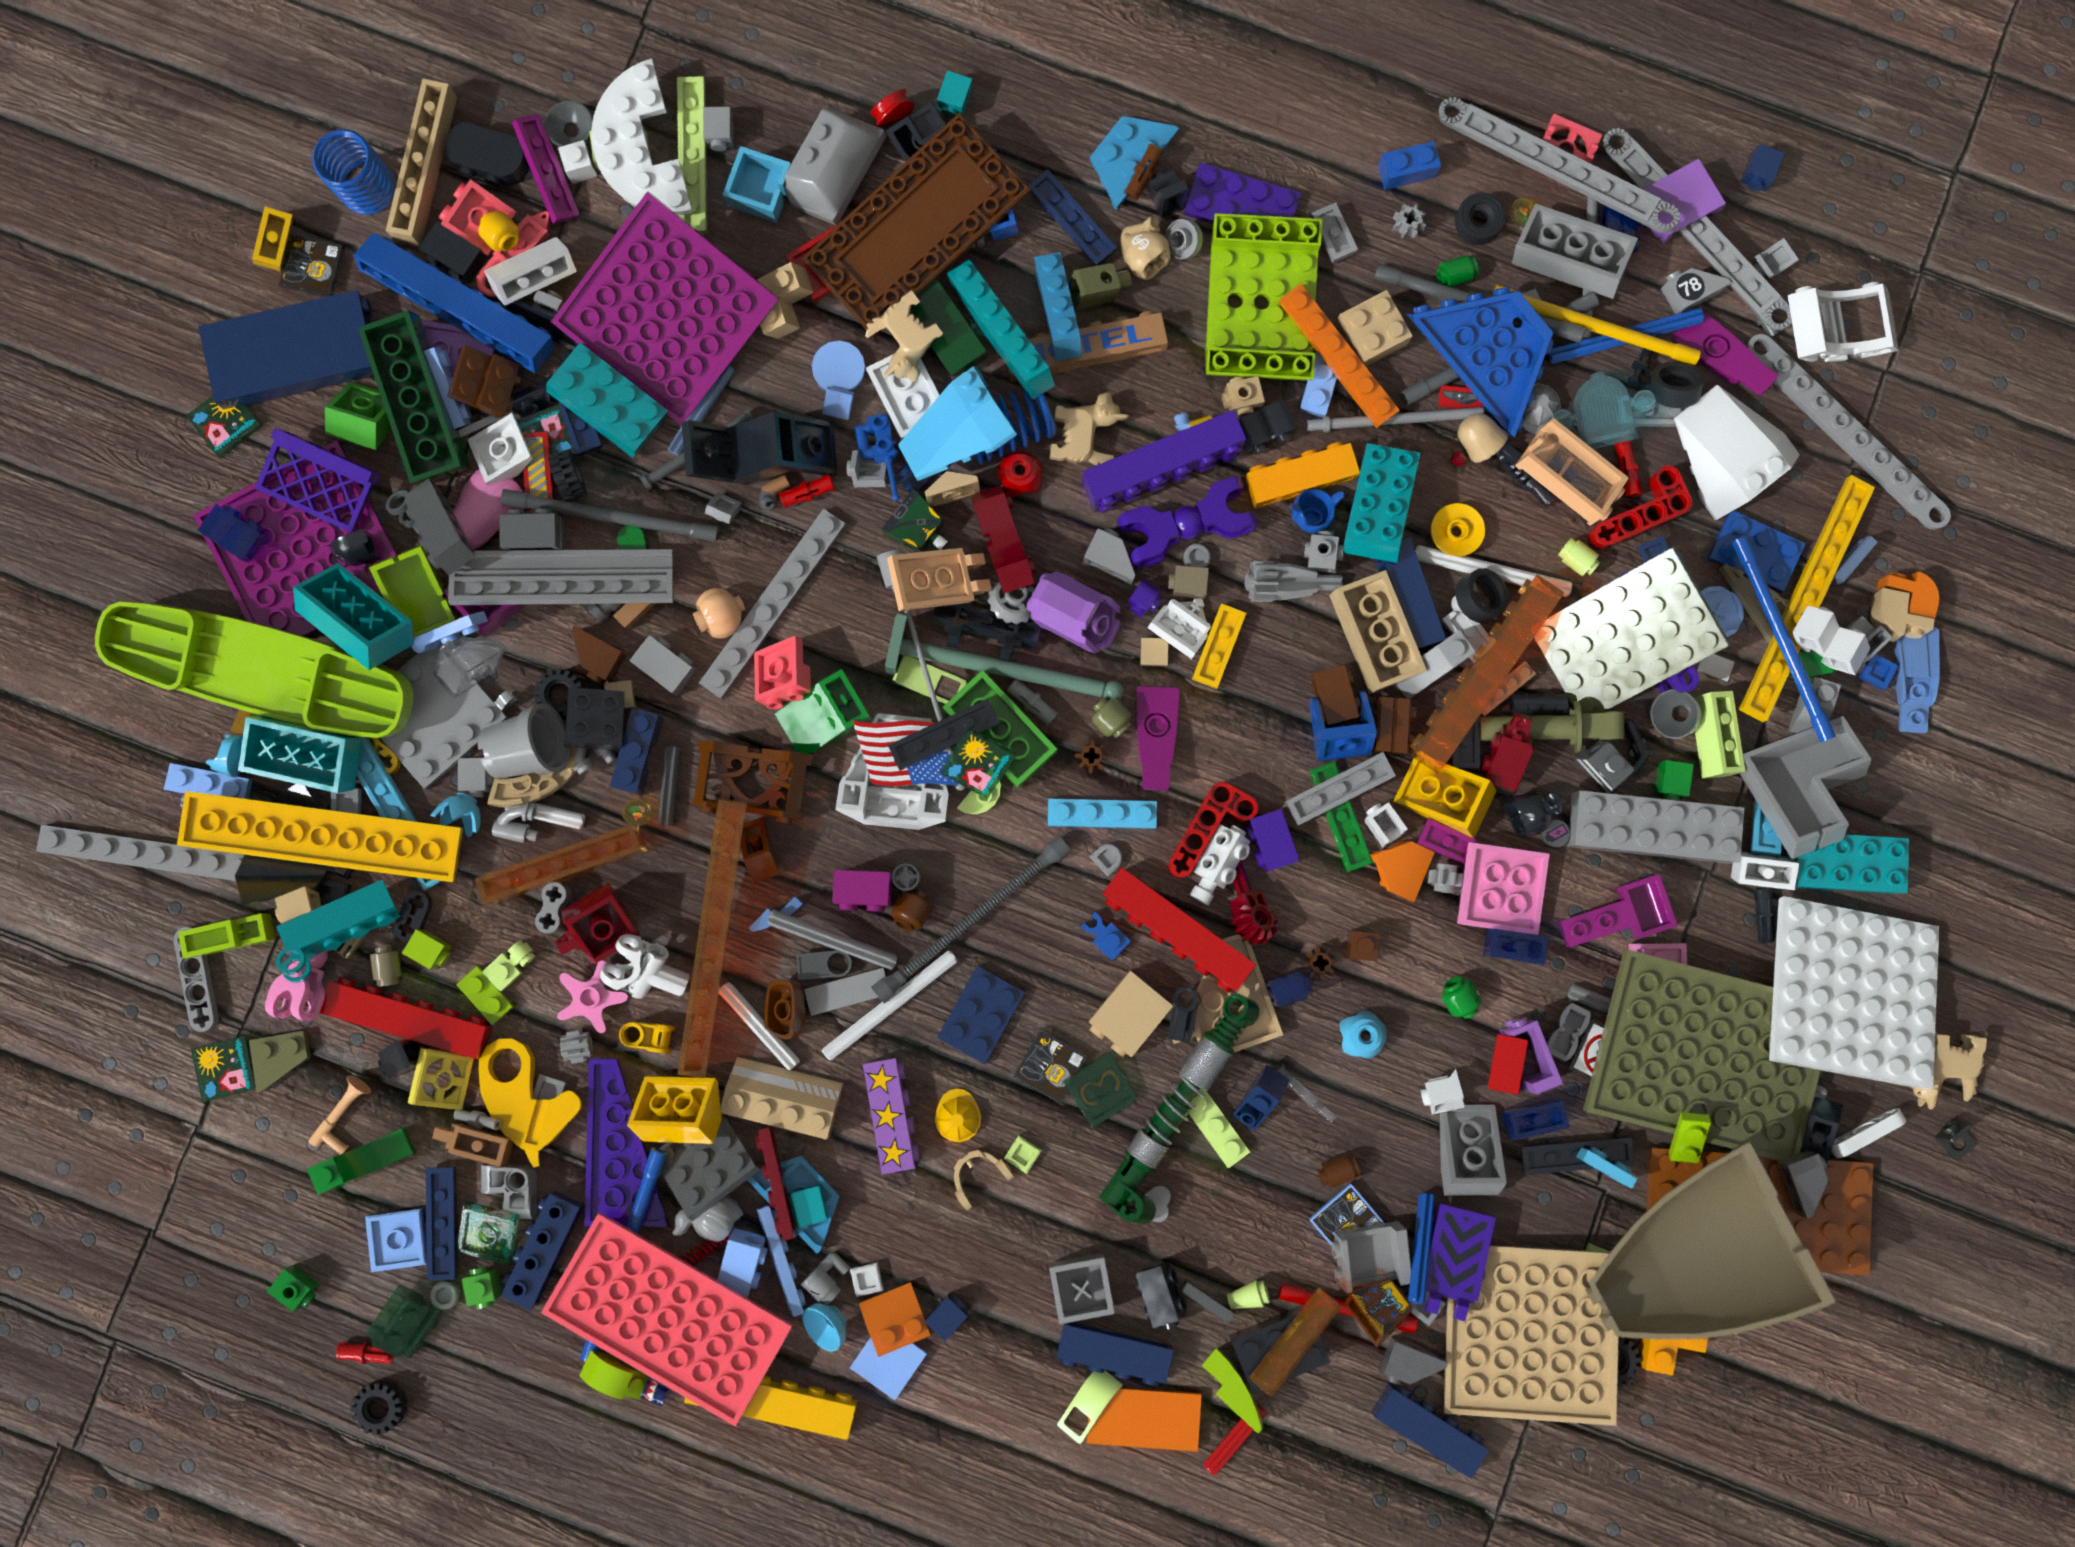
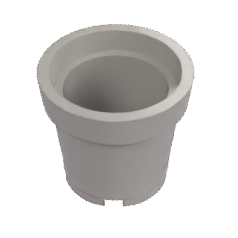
M539 703L526 708L518 716L483 728L478 737V750L483 749L485 757L481 758L482 765L492 777L497 779L531 773L541 775L558 773L566 768L570 758V747H564L565 724L558 712L545 703Z

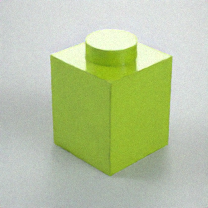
M416 929L402 954L430 970L439 969V967H443L450 957L448 951L452 945L426 930Z

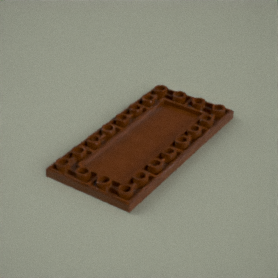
M959 112L801 259L867 330V323H873V318L882 316L890 305L899 302L901 297L912 290L915 296L918 297L1032 191Z

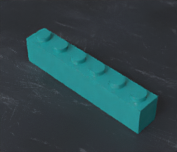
M968 260L948 272L947 275L954 293L1030 398L1033 400L1053 388L1055 384L1048 365L972 262Z

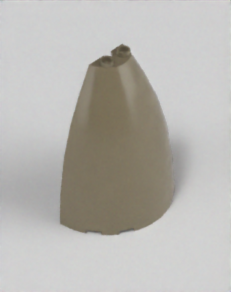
M1750 1142L1708 1164L1666 1193L1632 1225L1612 1249L1590 1280V1287L1585 1289L1593 1305L1600 1304L1604 1313L1599 1315L1606 1331L1612 1329L1616 1337L1643 1339H1701L1733 1335L1791 1320L1836 1302L1808 1249L1801 1244L1776 1197L1778 1193Z

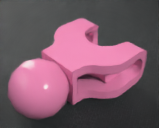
M326 950L315 955L309 961L312 970L310 976L305 981L291 983L285 979L283 974L274 980L265 1002V1010L271 1017L286 1018L292 1014L300 1021H312L317 1018L325 999V989L322 985L324 972L318 969L323 967L327 961L328 951ZM300 961L292 963L288 969L295 968ZM305 964L304 968H303L300 972H298L297 974H294V975H289V976H291V977H299V976H301V975L305 972V970H306V964ZM281 998H284L282 1007L278 1010L277 1003ZM306 1001H307V1002H308V1005H309V1009H308V1011L305 1013V1012H304V1005H305V1003H306Z

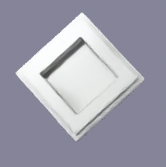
M878 1262L850 1269L856 1297L884 1290Z

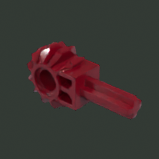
M1240 860L1235 868L1236 877L1233 881L1238 897L1229 902L1234 917L1231 923L1236 926L1235 933L1241 935L1242 942L1248 941L1251 946L1265 944L1278 931L1276 924L1279 921L1273 917L1275 911H1271L1268 908V902L1263 891L1252 892L1242 861Z

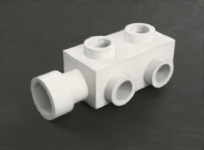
M1219 825L1193 871L1202 879L1198 886H1194L1190 893L1191 897L1209 906L1214 897L1212 893L1216 886L1224 889L1226 884H1231L1234 881L1236 866L1240 860H1244L1248 856L1250 851L1248 846L1250 841L1244 837L1245 831L1234 825L1230 829Z

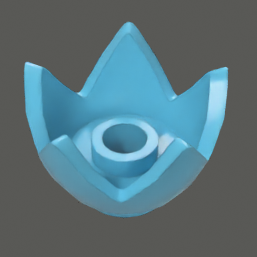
M464 793L449 796L430 815L435 817L441 811L440 825L444 826L462 818L465 834L468 838L474 832H478L481 824L480 809L476 805L477 800Z
M1368 1010L1360 1011L1356 1016L1347 1017L1339 1023L1340 1032L1343 1036L1342 1049L1348 1055L1359 1056L1365 1059L1374 1058L1380 1053L1387 1040L1385 1025L1374 1013ZM1364 1030L1370 1033V1038L1367 1041H1363L1360 1037L1361 1032Z

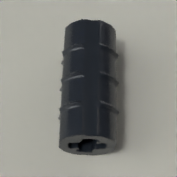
M1525 692L1524 694L1512 693L1509 698L1510 716H1514L1516 712L1529 716L1568 715L1567 694H1527Z

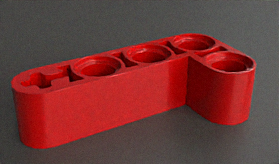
M1667 465L1655 472L1649 479V486L1655 499L1596 525L1589 531L1587 536L1590 547L1599 551L1607 549L1677 519L1687 512L1692 506V499L1678 469ZM1660 475H1664L1669 479V486L1662 484ZM1672 499L1680 503V510L1673 508L1671 504ZM1648 509L1655 512L1656 521L1648 518ZM1622 520H1627L1631 523L1632 531H1627L1623 528ZM1612 529V534L1606 539L1599 538V533L1604 534Z
M1216 783L1207 793L1168 862L1169 873L1178 879L1188 876L1196 866L1225 813L1238 821L1247 822L1254 818L1258 812L1256 800L1228 783ZM1222 788L1227 791L1228 799L1226 802H1218L1215 799V789ZM1240 802L1250 804L1252 811L1249 816H1243L1238 812V804ZM1208 811L1214 815L1215 821L1213 825L1206 826L1202 824L1200 816L1203 812ZM1190 835H1196L1200 838L1201 846L1199 849L1193 850L1188 847L1187 838ZM1182 848L1187 854L1194 855L1195 858L1193 860L1189 856L1184 864L1187 867V871L1182 870L1178 873L1175 871L1177 866L1173 863L1174 861L1179 862L1183 858L1184 853L1179 852Z

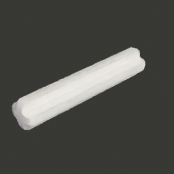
M535 802L532 803L537 805L534 819L575 829H581L584 826V814ZM505 807V811L516 807Z

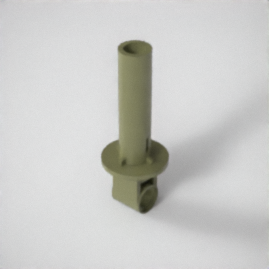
M1574 701L1573 710L1570 709V715H1531L1530 734L1533 740L1570 739V744H1573L1575 753H1580L1583 740H1625L1624 712L1582 714L1580 702ZM1480 716V741H1491L1494 733H1499L1503 724L1508 725L1513 716Z

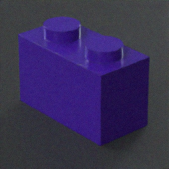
M1282 809L1248 821L1249 826L1246 827V832L1250 842H1255L1258 852L1255 853V858L1259 868L1264 867L1265 872H1269L1300 861Z

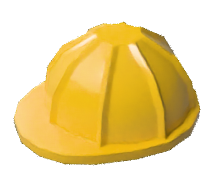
M956 1088L949 1090L939 1101L935 1123L937 1130L944 1138L953 1142L967 1141L980 1128L981 1114L979 1107L971 1093L964 1089Z

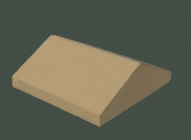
M946 471L925 491L927 503L933 508L970 497V495L980 492L977 476Z

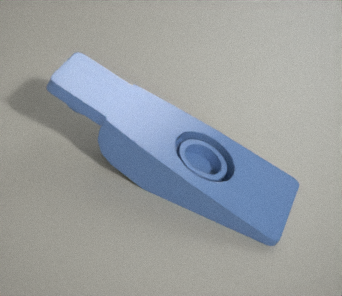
M1933 627V630L1921 638H1908L1904 634L1895 641V664L1898 665L1895 677L1898 705H1900V732L1923 734L1928 731L1929 707L1936 700L1940 680L1939 629Z

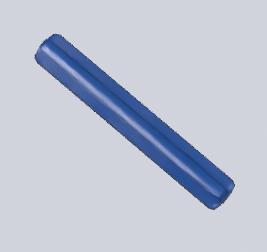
M1421 1193L1418 1196L1408 1297L1409 1302L1415 1304L1424 1303L1426 1298L1435 1196L1430 1193Z

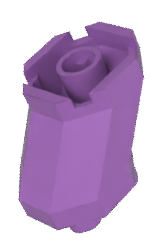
M1057 571L1052 574L1044 573L1041 576L1033 595L1027 602V610L1031 612V619L1041 628L1049 630L1092 653L1099 652L1098 648L1109 647L1120 628V620L1115 619L1116 612L1120 613V606L1111 597L1100 594Z

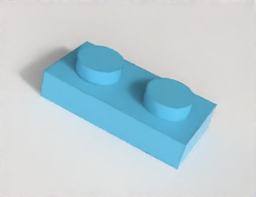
M1754 800L1750 853L1779 857L1782 842L1757 801Z
M1581 1147L1576 1156L1631 1189L1637 1181V1178L1630 1175L1632 1169L1616 1161L1615 1165L1605 1160L1607 1155L1594 1147L1590 1151Z

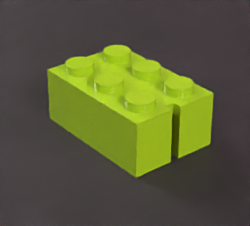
M422 545L402 552L398 557L397 555L369 567L383 598L413 621V639L460 618L454 605L449 604L448 597L444 598L443 591L446 589L437 569L428 560L427 556L429 553Z

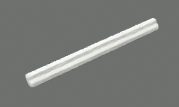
M1421 545L1415 548L1418 561L1469 574L1478 568H1487L1497 573L1506 583L1564 597L1570 595L1572 590V583L1569 581L1466 556H1451L1441 550Z
M951 951L945 952L899 988L896 995L885 1004L881 1002L822 1049L825 1057L828 1060H833L957 963L955 955Z

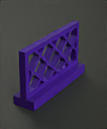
M274 428L271 435L274 441L254 489L351 533L355 532L375 483H379L382 474L291 432ZM280 448L288 451L292 462L280 466L277 459ZM307 460L312 461L316 473L304 477L299 463ZM294 466L299 479L287 484L282 470ZM334 471L338 476L340 484L328 488L323 474ZM277 473L281 487L274 490L265 487L268 477ZM318 477L323 491L311 495L306 481ZM355 482L364 485L361 496L352 499L347 485ZM301 484L306 497L296 501L292 498L289 488ZM342 488L347 502L335 506L330 492ZM325 495L330 509L320 512L317 510L313 499ZM347 506L350 507L352 517L349 524L341 521L337 510Z

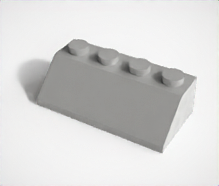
M1535 203L1516 244L1512 264L1613 299L1638 238Z

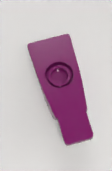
M1703 311L1704 319L1701 324L1679 329L1673 334L1672 340L1675 343L1701 351L1698 362L1711 373L1731 384L1741 382L1759 396L1763 395L1778 378L1774 371L1761 363L1759 358L1738 338L1705 311Z
M1138 686L1136 689L1137 744L1140 765L1143 764L1142 788L1144 790H1169L1170 766L1172 765L1178 722L1180 692L1178 688Z

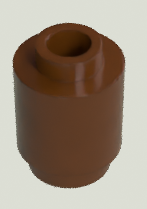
M1344 1154L1320 1163L1321 1169L1317 1170L1322 1185H1328L1330 1190L1356 1180L1355 1177L1361 1175L1353 1154L1349 1156Z

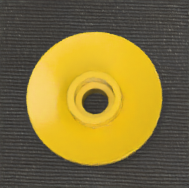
M1454 503L1443 507L1434 516L1431 524V535L1435 545L1442 552L1451 556L1461 557L1469 555L1478 549L1485 536V525L1481 515L1474 508L1466 504ZM1457 528L1460 531V536H1454L1451 530Z

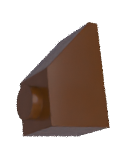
M574 626L572 634L581 667L589 671L586 676L600 684L603 679L611 683L627 655Z
M761 817L737 825L743 860L753 883L779 875L777 858L764 818Z

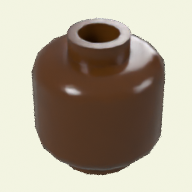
M915 889L912 892H902L891 911L894 924L908 932H913L914 929H921L932 910L930 903L927 901L928 896Z

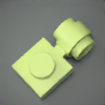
M519 940L508 950L511 954L510 958L505 953H502L482 971L500 992H503L523 973L517 965L520 964L522 967H525L535 958L534 950L527 942L523 943Z

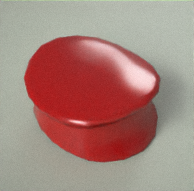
M900 89L891 93L873 107L871 116L876 121V127L880 128L899 122L913 112L914 102L908 100L906 89Z

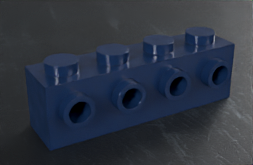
M558 1191L551 1192L548 1196L544 1195L538 1206V1210L541 1212L537 1221L533 1220L525 1235L528 1236L527 1242L524 1247H519L513 1261L517 1263L513 1271H508L502 1281L501 1287L504 1290L501 1297L530 1311L538 1306L585 1204Z

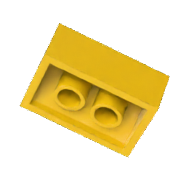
M645 1076L627 1126L642 1141L713 1144L722 1120L718 1081L716 1078Z

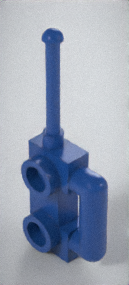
M887 413L867 417V423L860 424L855 428L860 457L863 460L875 459L876 464L885 462L893 494L892 499L898 501L900 496L898 495L892 467L898 450L894 449L896 441L892 439L890 418ZM867 434H870V436L875 435L876 445H873L872 448L869 447Z

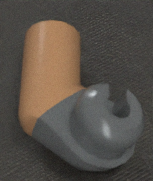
M785 475L762 486L759 497V505L762 509L766 511L774 509L778 492L790 487Z

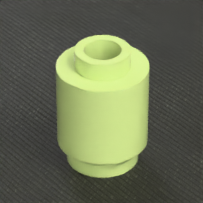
M1570 538L1558 553V556L1562 558V562L1581 576L1585 573L1591 575L1600 564L1596 560L1599 554L1580 540L1575 541Z

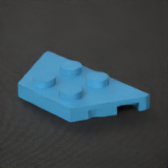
M1122 116L1092 153L1090 162L1098 173L1114 209L1118 210L1128 197L1124 194V190L1134 174V166L1136 164L1139 165L1148 145L1153 144L1164 151L1178 134L1179 128L1177 126ZM1147 162L1141 176L1138 179V182H1140L1144 172L1146 171L1149 165V162Z
M801 1155L782 1161L781 1165L788 1193L821 1184L829 1219L796 1228L797 1233L818 1254L822 1249L840 1194ZM760 1168L758 1172L747 1180L769 1202L768 1191L771 1190L769 1179L765 1180L762 1168Z

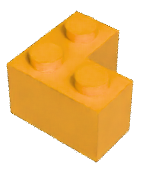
M1640 1338L1638 1355L1641 1357L1642 1362H1639V1366L1647 1371L1673 1376L1678 1348L1706 1353L1708 1338Z

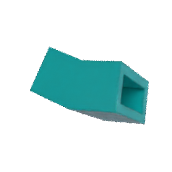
M821 1184L787 1193L796 1228L829 1219Z

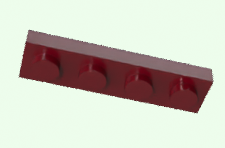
M773 1126L764 1127L758 1130L759 1135L755 1136L758 1151L763 1152L765 1163H762L763 1176L765 1180L769 1179L771 1190L768 1191L771 1207H776L778 1217L774 1218L775 1229L778 1235L782 1234L784 1241L795 1238L797 1230L788 1199V1191Z

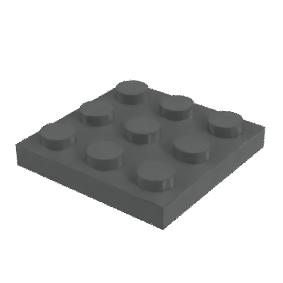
M721 1113L722 1120L713 1144L667 1142L660 1147V1149L667 1152L661 1172L686 1216L692 1221L760 1170L728 1116Z

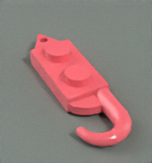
M548 211L533 216L527 214L517 226L519 228L517 245L510 251L493 252L491 259L482 267L476 277L477 288L483 295L487 297L496 296L493 290H489L486 287L487 276L484 270L542 244L550 235L548 232L550 223Z

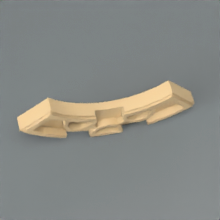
M570 748L569 762L561 772L546 775L532 773L509 779L494 778L487 804L494 807H517L525 805L527 801L534 803L553 794L576 773L573 770L577 765L575 748Z

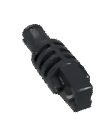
M1508 442L1495 454L1503 464L1502 467L1508 474L1510 473L1511 477L1517 481L1516 483L1520 484L1523 490H1529L1544 507H1547L1557 498L1556 495L1523 469L1519 470L1515 466L1523 453L1517 451Z

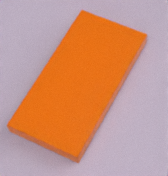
M1121 1387L1111 1398L1087 1434L1086 1442L1087 1444L1198 1452L1201 1393Z

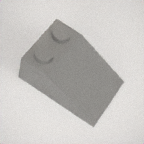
M1464 1105V1108L1440 1113V1155L1444 1196L1499 1195L1506 1185L1495 1105Z

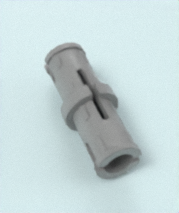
M1018 679L1007 689L1008 693L1025 706L1024 709L1027 712L1031 711L1047 726L1059 714L1041 699L1042 695L1038 692L1035 694Z

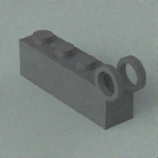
M429 478L409 493L405 490H400L388 498L386 510L392 515H399V522L405 528H414L422 538L420 540L421 545L430 553L427 556L428 560L437 570L442 568L448 575H451L476 556L445 494ZM400 497H405V500L401 506L392 509V506L397 499H399ZM407 515L409 516L411 521H405Z

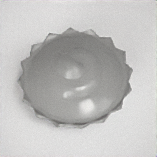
M1000 583L993 584V589L989 591L990 597L988 602L991 605V611L996 613L997 618L1003 619L1006 623L1013 622L1017 625L1020 622H1027L1031 618V612L1027 610V602L1035 589L1028 585L1003 593Z

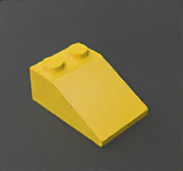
M1416 753L1395 796L1394 802L1427 819L1429 818L1475 838L1497 790L1492 782L1486 778Z

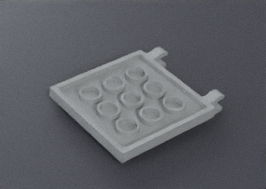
M461 633L457 634L458 639L444 645L441 642L440 647L437 649L417 653L397 671L403 674L411 683L414 692L413 707L407 725L399 733L381 738L424 789H429L458 763V758H464L478 746V737L483 728L509 719L504 712L518 701L512 692L506 690L494 702L452 652L466 641Z

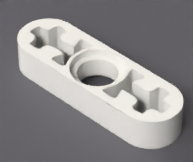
M1900 1108L1888 1110L1836 1138L1831 1151L1835 1158L1845 1157L1903 1126L1907 1121Z

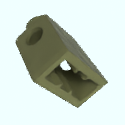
M1112 263L1074 270L1068 283L1074 312L1078 313L1114 301L1121 288L1131 286L1132 281L1129 271L1125 270L1117 273Z

